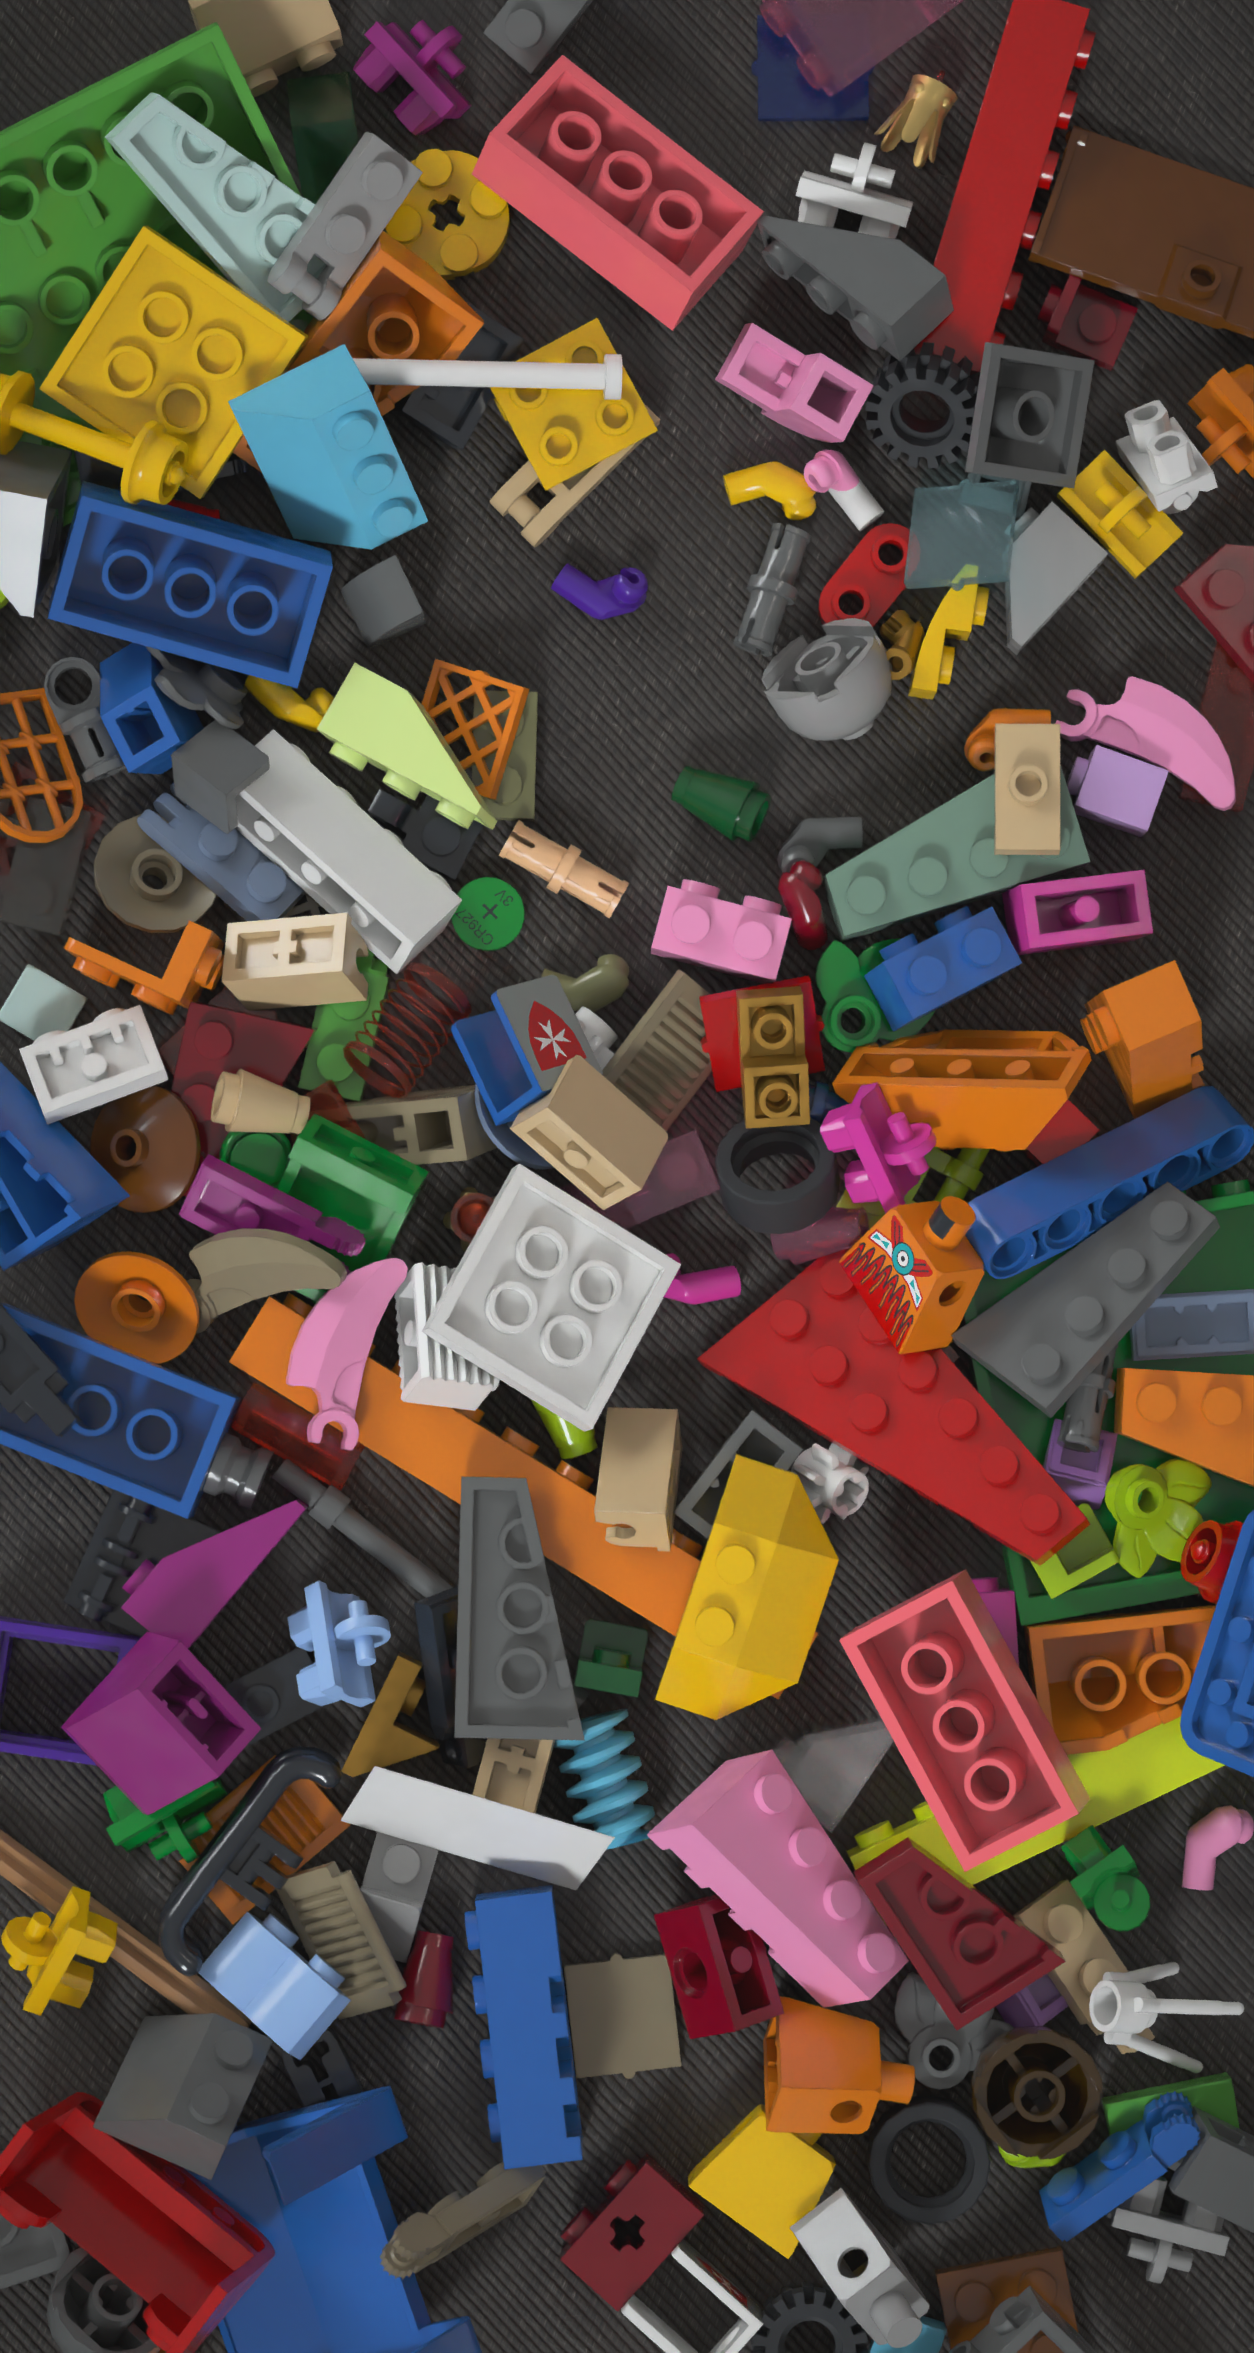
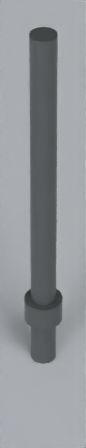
M288 1458L272 1476V1479L312 1509L308 1515L328 1530L333 1525L425 1598L453 1588L447 1581L351 1508L348 1504L352 1499L331 1484L327 1489ZM571 1679L577 1709H579L590 1693L583 1687L574 1686L575 1681Z

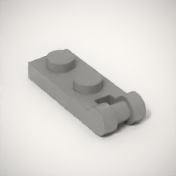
M365 132L272 267L268 275V283L282 294L292 292L303 301L302 308L318 321L325 319L337 306L342 295V289L423 172L378 136ZM313 255L327 264L317 279L306 271L307 264Z

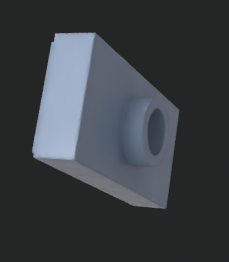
M1254 1289L1161 1294L1130 1329L1132 1361L1254 1354Z

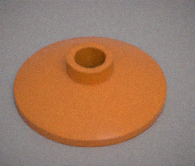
M127 1251L111 1253L100 1257L84 1271L75 1291L77 1317L89 1337L156 1364L168 1362L181 1355L189 1347L198 1330L199 1307L190 1285L173 1267L147 1254ZM138 1295L146 1298L148 1301L142 1300Z

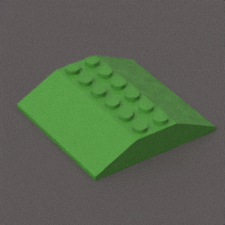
M217 22L0 131V373L11 376L17 371H25L32 374L35 380L34 408L101 432L39 390V388L143 226L148 225L228 280L105 138L151 92L164 97L226 141V144L249 160L256 162L273 174L277 180L301 196ZM302 309L289 323L304 332L313 316ZM24 431L19 441L72 451L64 527L72 522L81 490L73 450Z

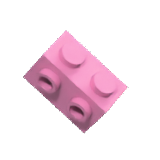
M683 879L681 889L671 886L667 887L651 947V954L763 984L776 981L792 918L780 916L782 905L753 896H745L743 905L718 899L719 888L688 879Z

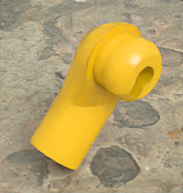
M767 462L723 475L725 489L731 506L768 496L782 503L785 516L791 520L808 518L816 509V501L813 497L816 491L808 486L804 474L780 462Z
M251 675L245 681L247 690L276 718L315 733L319 732L317 727L334 699L323 687L315 688L310 696L304 700L287 685Z

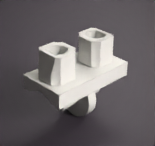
M866 142L863 144L859 160L837 153L834 154L830 172L853 178L852 184L804 170L795 195L802 197L799 206L798 222L834 228L840 208L863 215L858 233L891 239L896 238L900 226L906 228L913 202L865 188L866 182L890 189L896 171L872 164L876 145Z
M1154 400L1125 414L1130 435L1116 440L1119 456L1148 495V498L1158 512L1163 511L1165 514H1174L1186 510L1195 501L1199 491L1207 492L1217 488L1213 470L1174 417L1169 418L1168 412L1160 400Z

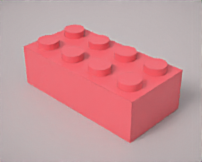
M564 55L550 67L489 133L472 172V175L672 331L740 255L751 237L757 221L764 213L758 206Z
M966 1569L856 1626L839 1640L964 1872L1078 1815L1090 1800L1085 1787Z

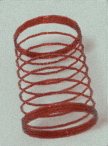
M416 962L410 963L404 970L405 979L399 978L396 980L397 989L388 990L390 1000L383 999L379 1001L381 1010L371 1012L373 1021L367 1020L363 1022L366 1032H355L356 1041L348 1042L343 1048L346 1061L360 1077L379 1091L391 1097L401 1099L408 1096L411 1088L415 1086V1078L417 1079L424 1075V1068L432 1065V1057L440 1054V1047L448 1044V1037L453 1035L452 1032L447 1034L442 1023L452 1026L455 1023L453 1019H465L472 1013L471 1003L456 984L434 968ZM410 971L423 975L439 986L452 999L460 1012L445 1006L430 992L421 987ZM398 982H407L419 998L436 1011L448 1016L452 1023L438 1019L425 1005L413 996L403 992ZM393 991L401 993L412 1006L435 1020L442 1028L444 1034L429 1029L415 1014L396 1003L390 993ZM451 993H452V994L457 998V1000L461 1003V1005L463 1006V1008H464V1010H465V1013H463V1011H462V1009H461L459 1003L455 1000V998L451 995ZM411 1000H413L414 1002H416V1003H417L418 1005H420L423 1009H421L419 1006H417V1005H416L415 1003H413ZM382 1003L393 1004L406 1018L428 1031L436 1044L420 1039L406 1024L387 1013ZM374 1013L384 1014L395 1026L418 1040L425 1048L427 1054L413 1050L397 1034L379 1024L374 1017ZM366 1024L377 1025L389 1038L409 1050L417 1059L419 1065L404 1060L392 1047L372 1035L366 1028ZM358 1034L369 1036L380 1048L402 1061L411 1075L405 1074L383 1053L361 1042ZM434 1034L445 1036V1042L439 1044ZM425 1044L437 1047V1053L431 1055ZM351 1049H356L372 1057L387 1068L399 1080L402 1086L390 1082L373 1072L354 1055ZM417 1054L429 1057V1063L422 1065ZM409 1065L421 1068V1074L414 1076ZM408 1078H413V1084H412V1085H411L410 1081L408 1080ZM387 1084H390V1085L395 1086V1087H397V1088H402V1089H404L405 1091L395 1089V1088H393V1087H391V1086H389V1085H387Z

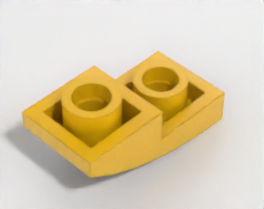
M967 567L954 582L939 605L920 647L916 665L912 672L908 696L933 700L937 692L938 683L949 685L951 680L955 647L944 646V638L967 641L972 630V624L984 625L989 588L978 586L980 569Z

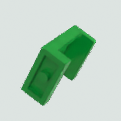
M314 1113L294 1143L288 1156L290 1162L277 1189L323 1212L322 1217H337L364 1234L363 1237L366 1238V1243L361 1253L357 1256L352 1255V1257L337 1253L335 1249L331 1250L312 1239L310 1240V1243L323 1249L335 1258H339L341 1262H345L344 1264L349 1266L348 1269L352 1272L372 1262L388 1258L429 1171ZM306 1288L295 1291L309 1297L315 1305L329 1289Z

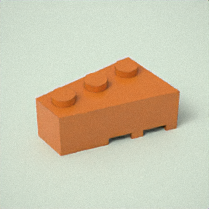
M1117 1368L1114 1432L1254 1487V1375Z

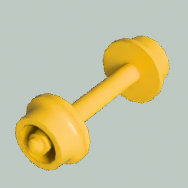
M17 371L11 376L0 373V455H6L10 452L25 431L123 468L121 496L124 502L137 505L144 499L166 505L172 500L182 480L185 479L188 446L186 442L167 434L164 423L150 420L137 434L133 444L34 408L35 380L32 374L25 371Z

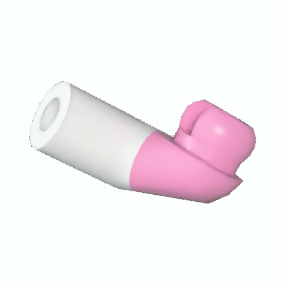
M822 450L815 454L813 460L806 463L804 478L808 486L816 492L825 493L829 491L859 531L867 528L885 512L840 452Z

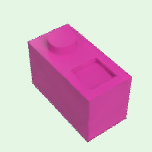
M1145 870L1021 884L1002 893L1008 937L1018 955L1129 942L1153 933Z

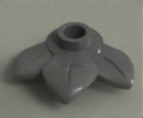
M146 646L147 650L160 662L164 669L160 671L154 680L166 696L187 709L204 710L219 724L230 729H238L243 725L244 720L239 712L243 709L241 700L248 693V690L232 671L208 663L199 668L187 657Z
M909 1972L905 1976L897 1992L894 2018L898 2029L910 2042L907 2053L908 2065L914 2066L915 2078L923 2085L932 2089L943 2090L959 2084L969 2071H974L980 2054L996 2037L1015 2027L1003 2021L992 2019L994 2008L957 2031L921 1976L915 1972ZM936 2046H947L952 2053L950 2064L944 2069L933 2068L929 2062L930 2052Z

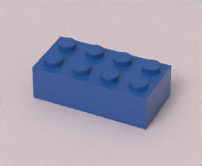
M83 481L50 598L48 619L298 688L333 568L331 551L167 504L161 505L144 499L137 505L129 504L123 501L121 491Z
M1 1303L61 1369L59 1373L68 1381L69 1385L59 1395L81 1420L65 1435L58 1437L37 1414L27 1423H24L15 1413L10 1414L0 1403V1444L184 1518L194 1517L204 1493L203 1488L219 1446L225 1434L228 1433L241 1397L6 1303Z

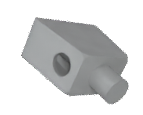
M842 2188L790 2227L838 2300L878 2345L888 2343L891 2347L901 2348L911 2344L919 2337L922 2331V2322L919 2318L928 2312L929 2302L894 2248ZM860 2249L868 2260L852 2272L843 2256L851 2250Z

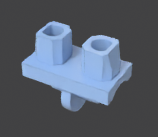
M317 1581L305 1587L307 1605L287 1617L291 1639L297 1647L309 1652L314 1651L316 1661L301 1669L299 1674L296 1675L299 1696L303 1700L319 1706L342 1700L358 1707H364L376 1701L370 1665L376 1663L374 1648L383 1645L391 1637L388 1620L382 1616L369 1615L367 1602L360 1600L359 1596L332 1592L327 1589V1585L324 1582Z

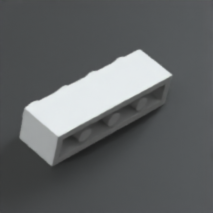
M273 729L255 745V747L268 755L269 770L236 796L238 818L236 829L274 864L279 866L288 877L329 914L348 913L352 918L351 924L362 936L367 948L394 973L398 974L445 929L462 899L451 890V887L441 875L430 871L404 848L397 835L388 829L382 828L362 810L347 790L336 786L310 763L303 750L294 744L288 743Z

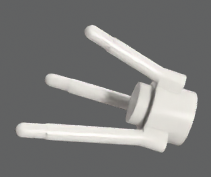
M1176 1962L1158 1964L1125 1973L1105 1972L1103 1981H1100L1094 1987L1089 2003L1092 2023L1097 2030L1105 2032V2043L1128 2046L1194 2073L1202 2071L1203 2064L1200 2061L1141 2037L1137 2033H1141L1145 2028L1151 2027L1158 2013L1241 2015L1244 2012V2005L1240 2002L1156 1998L1155 1994L1142 1983L1177 1974L1180 1968Z

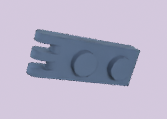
M173 782V783L170 785V790H171L172 794L175 796L174 782ZM162 793L154 801V808L165 820L150 809H146L137 818L139 827L246 921L281 919L306 894L279 866L266 857L236 828L229 834L224 833L177 796L175 797L181 803L168 793Z

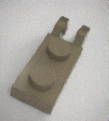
M501 2162L485 2173L476 2183L477 2189L463 2197L459 2191L452 2192L439 2201L428 2214L416 2212L411 2215L405 2222L402 2221L400 2226H397L393 2232V2237L382 2249L380 2265H383V2271H387L389 2276H395V2279L397 2277L402 2279L405 2276L410 2277L413 2272L417 2273L429 2264L435 2263L528 2203L546 2177L545 2169L541 2165L504 2169V2162Z

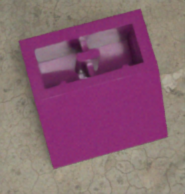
M146 1632L61 1726L73 1741L145 1815L154 1813L218 1778L261 1730L260 1726L181 1641L151 1632Z

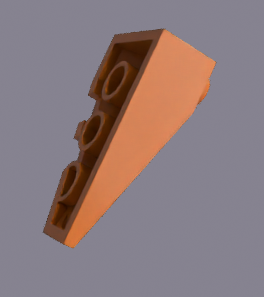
M1216 1605L1086 1616L1024 1625L1031 1690L1065 1753L1070 1755L1110 1750L1138 1734L1181 1717Z

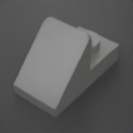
M377 1832L360 1890L394 1960L406 1963L439 1850Z

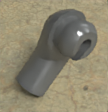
M828 817L804 819L781 845L777 859L779 868L782 872H789L794 862L800 860L808 861L817 867L830 849L862 848V818Z

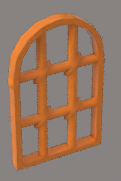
M39 688L0 693V705L12 704L21 729L19 738L4 740L0 738V770L5 781L2 784L3 789H0V799H11L20 826L13 824L0 813V829L11 837L29 843H48L62 838L75 826L83 806V796L80 778L76 773L66 741L47 700L45 689ZM40 701L51 733L33 735L22 702ZM55 744L67 780L49 781L39 750H42L41 745ZM27 747L38 779H35L36 784L17 787L7 758L9 754L8 749ZM71 790L74 809L71 818L64 824L55 797H58L57 791ZM44 795L55 829L32 831L23 802L26 801L25 796Z

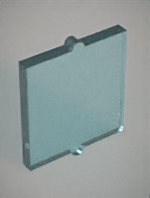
M964 479L959 485L916 488L914 491L904 577L906 588L918 589L951 586L953 590L959 591L964 585L1009 582L1019 486L1016 480L972 484L969 479Z

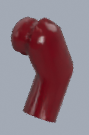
M800 860L794 862L789 872H782L778 890L788 915L792 918L791 922L798 944L807 950H816L821 948L828 939L822 906L814 892L822 885L823 877L813 864Z

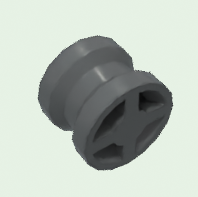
M226 1433L208 1473L203 1492L213 1496L225 1493L235 1497L238 1506L252 1510L269 1470L274 1451L264 1447L256 1450L242 1446L239 1437Z

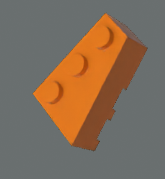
M1175 960L1106 989L1084 1004L1088 1015L1080 1019L1087 1041L1095 1054L1102 1051L1105 1052L1134 1119L1194 1089L1204 1086V1082L1198 1072L1204 1070L1203 1061L1200 1055L1191 1058L1192 1053L1203 1049L1202 1022Z

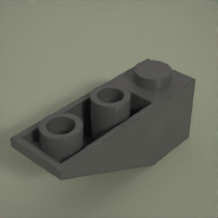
M765 215L757 221L765 247L762 250V256L768 266L781 278L788 280L792 276L803 284L813 302L825 313L831 315L837 311L846 318L859 339L871 349L877 350L881 346L901 361L954 311L946 275L901 240Z

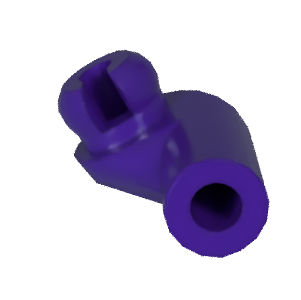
M567 563L554 580L550 589L592 618L604 620L631 613L638 609L647 597L648 580L640 570L627 567L621 569L619 575L594 581Z

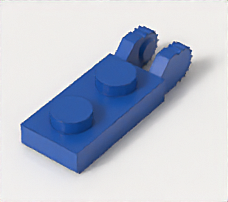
M1167 2091V2094L1160 2095V2099H1154L1145 2105L1143 2120H1140L1125 2131H1118L1110 2135L1101 2144L1099 2149L1073 2167L1062 2169L1056 2173L1050 2182L1039 2190L1048 2226L1061 2241H1069L1168 2171V2167L1187 2155L1188 2150H1193V2147L1198 2145L1197 2141L1201 2139L1199 2135L1200 2130L1195 2119H1191L1193 2117V2108L1188 2097H1184L1182 2092L1176 2093V2091L1173 2093Z

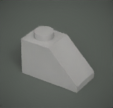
M1053 502L1041 514H1038L1030 507L1006 534L1013 542L1004 556L1007 647L1015 655L1029 643L1097 570L1108 555V552Z

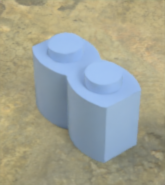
M247 1911L202 1964V1968L198 1973L282 2049L301 2060L351 2001L338 1989L345 1978L318 1954H315L309 1962L306 1961L292 1948L299 1937L273 1914L270 1913L264 1921H261Z

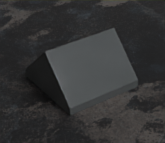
M985 342L965 472L1074 488L1095 360Z

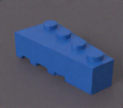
M553 1885L476 1894V1910L464 1912L468 1949H480L483 1975L472 1976L476 2014L487 2013L490 2039L480 2040V2052L484 2079L494 2078L497 2103L487 2104L491 2142H501L504 2169L583 2160V2135Z

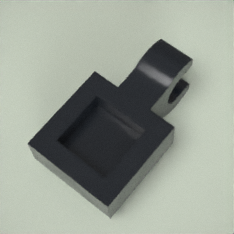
M379 789L368 810V815L405 834L404 848L427 868L455 881L484 825L473 820L469 829H466L435 811L440 801L429 795L426 796L418 811L400 799Z

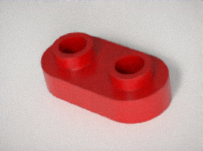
M893 523L882 524L871 529L823 588L818 603V613L822 624L824 625L835 620L857 618L868 621L874 629L919 570L922 561V549L914 533L902 525ZM887 544L897 546L902 553V560L892 566L884 564L878 555V551L882 546ZM845 594H855L861 599L863 609L855 615L845 614L839 607V599Z

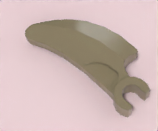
M241 1228L218 1233L198 1243L189 1253L201 1277V1280L190 1279L187 1281L195 1294L200 1312L199 1326L196 1333L205 1331L220 1314L255 1299L283 1291L306 1288L334 1289L339 1287L346 1279L347 1271L342 1262L328 1252L306 1240L284 1232L269 1229Z

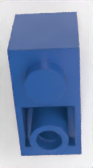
M133 642L100 662V717L128 773L163 774L172 768L171 754L203 730L204 727L195 710L178 705L160 690L154 679L161 670H164L162 665L147 650L146 646Z

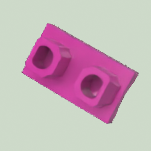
M878 1082L860 1086L852 1103L828 1111L820 1127V1133L829 1151L836 1153L856 1149L860 1160L851 1161L844 1173L845 1187L852 1202L880 1201L885 1214L895 1206L906 1204L904 1201L905 1195L918 1184L921 1178L920 1175L929 1169L924 1156L933 1149L937 1140L929 1124H909L903 1112L892 1115Z

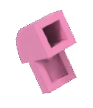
M754 323L744 325L715 378L719 383L762 408L761 414L802 435L827 443L843 442L874 386L824 354L804 355Z

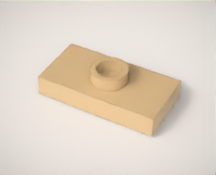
M996 723L994 855H1059L1060 724Z

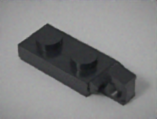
M0 1303V1403L10 1414L15 1413L24 1423H27L37 1414L56 1436L62 1437L81 1420L59 1395L69 1383L59 1373L61 1369Z
M458 1586L414 1602L430 1722L434 1736L440 1744L442 1760L446 1764L451 1763L464 1768H470L481 1763L485 1749L484 1738H455Z

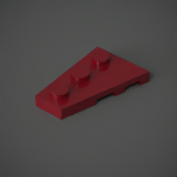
M199 1001L190 1002L171 1091L187 1104L198 1125L201 1155L197 1173L208 1154L219 1159L222 1142L229 1133L225 1130V1124L212 1122L211 1120L214 1092L221 1073L224 1071L236 1074L239 1069H243L283 1087L290 1072L318 1028ZM190 1188L187 1190V1192H186L183 1196H186V1197H187V1195H188V1193H189V1191H190Z
M909 1837L854 1871L855 1877L957 2031L1066 1962L1058 1949Z

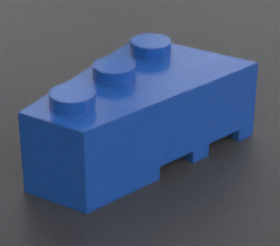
M0 1062V1266L5 1271L53 1249L130 1195L59 1121L47 1125L39 1101Z

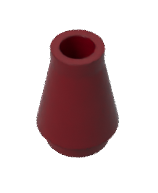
M416 1931L413 1948L402 1972V1977L407 1986L398 1991L402 2000L396 2003L394 2020L445 2028L447 2013L454 2014L452 1970L454 1937Z

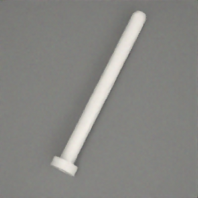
M605 354L603 364L353 358L367 385L603 390V398L605 400H620L622 394L621 354Z

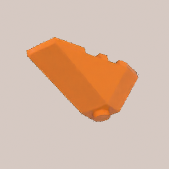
M382 231L342 289L341 298L334 310L323 320L318 321L316 318H312L304 330V333L309 337L286 372L343 344L347 347L352 358L456 360L483 326L484 320L430 264ZM368 385L381 416L394 409L396 402L420 387L412 385ZM243 436L233 453L261 472L245 436Z

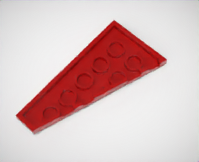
M845 1237L697 1358L705 1368L746 1389L749 1394L768 1405H773L828 1441L884 1474L891 1475L913 1488L918 1494L936 1505L940 1504L972 1523L975 1528L1039 1566L1044 1564L1090 1525L1086 1516L941 1348L906 1354L898 1353L839 1263L843 1255L852 1247Z

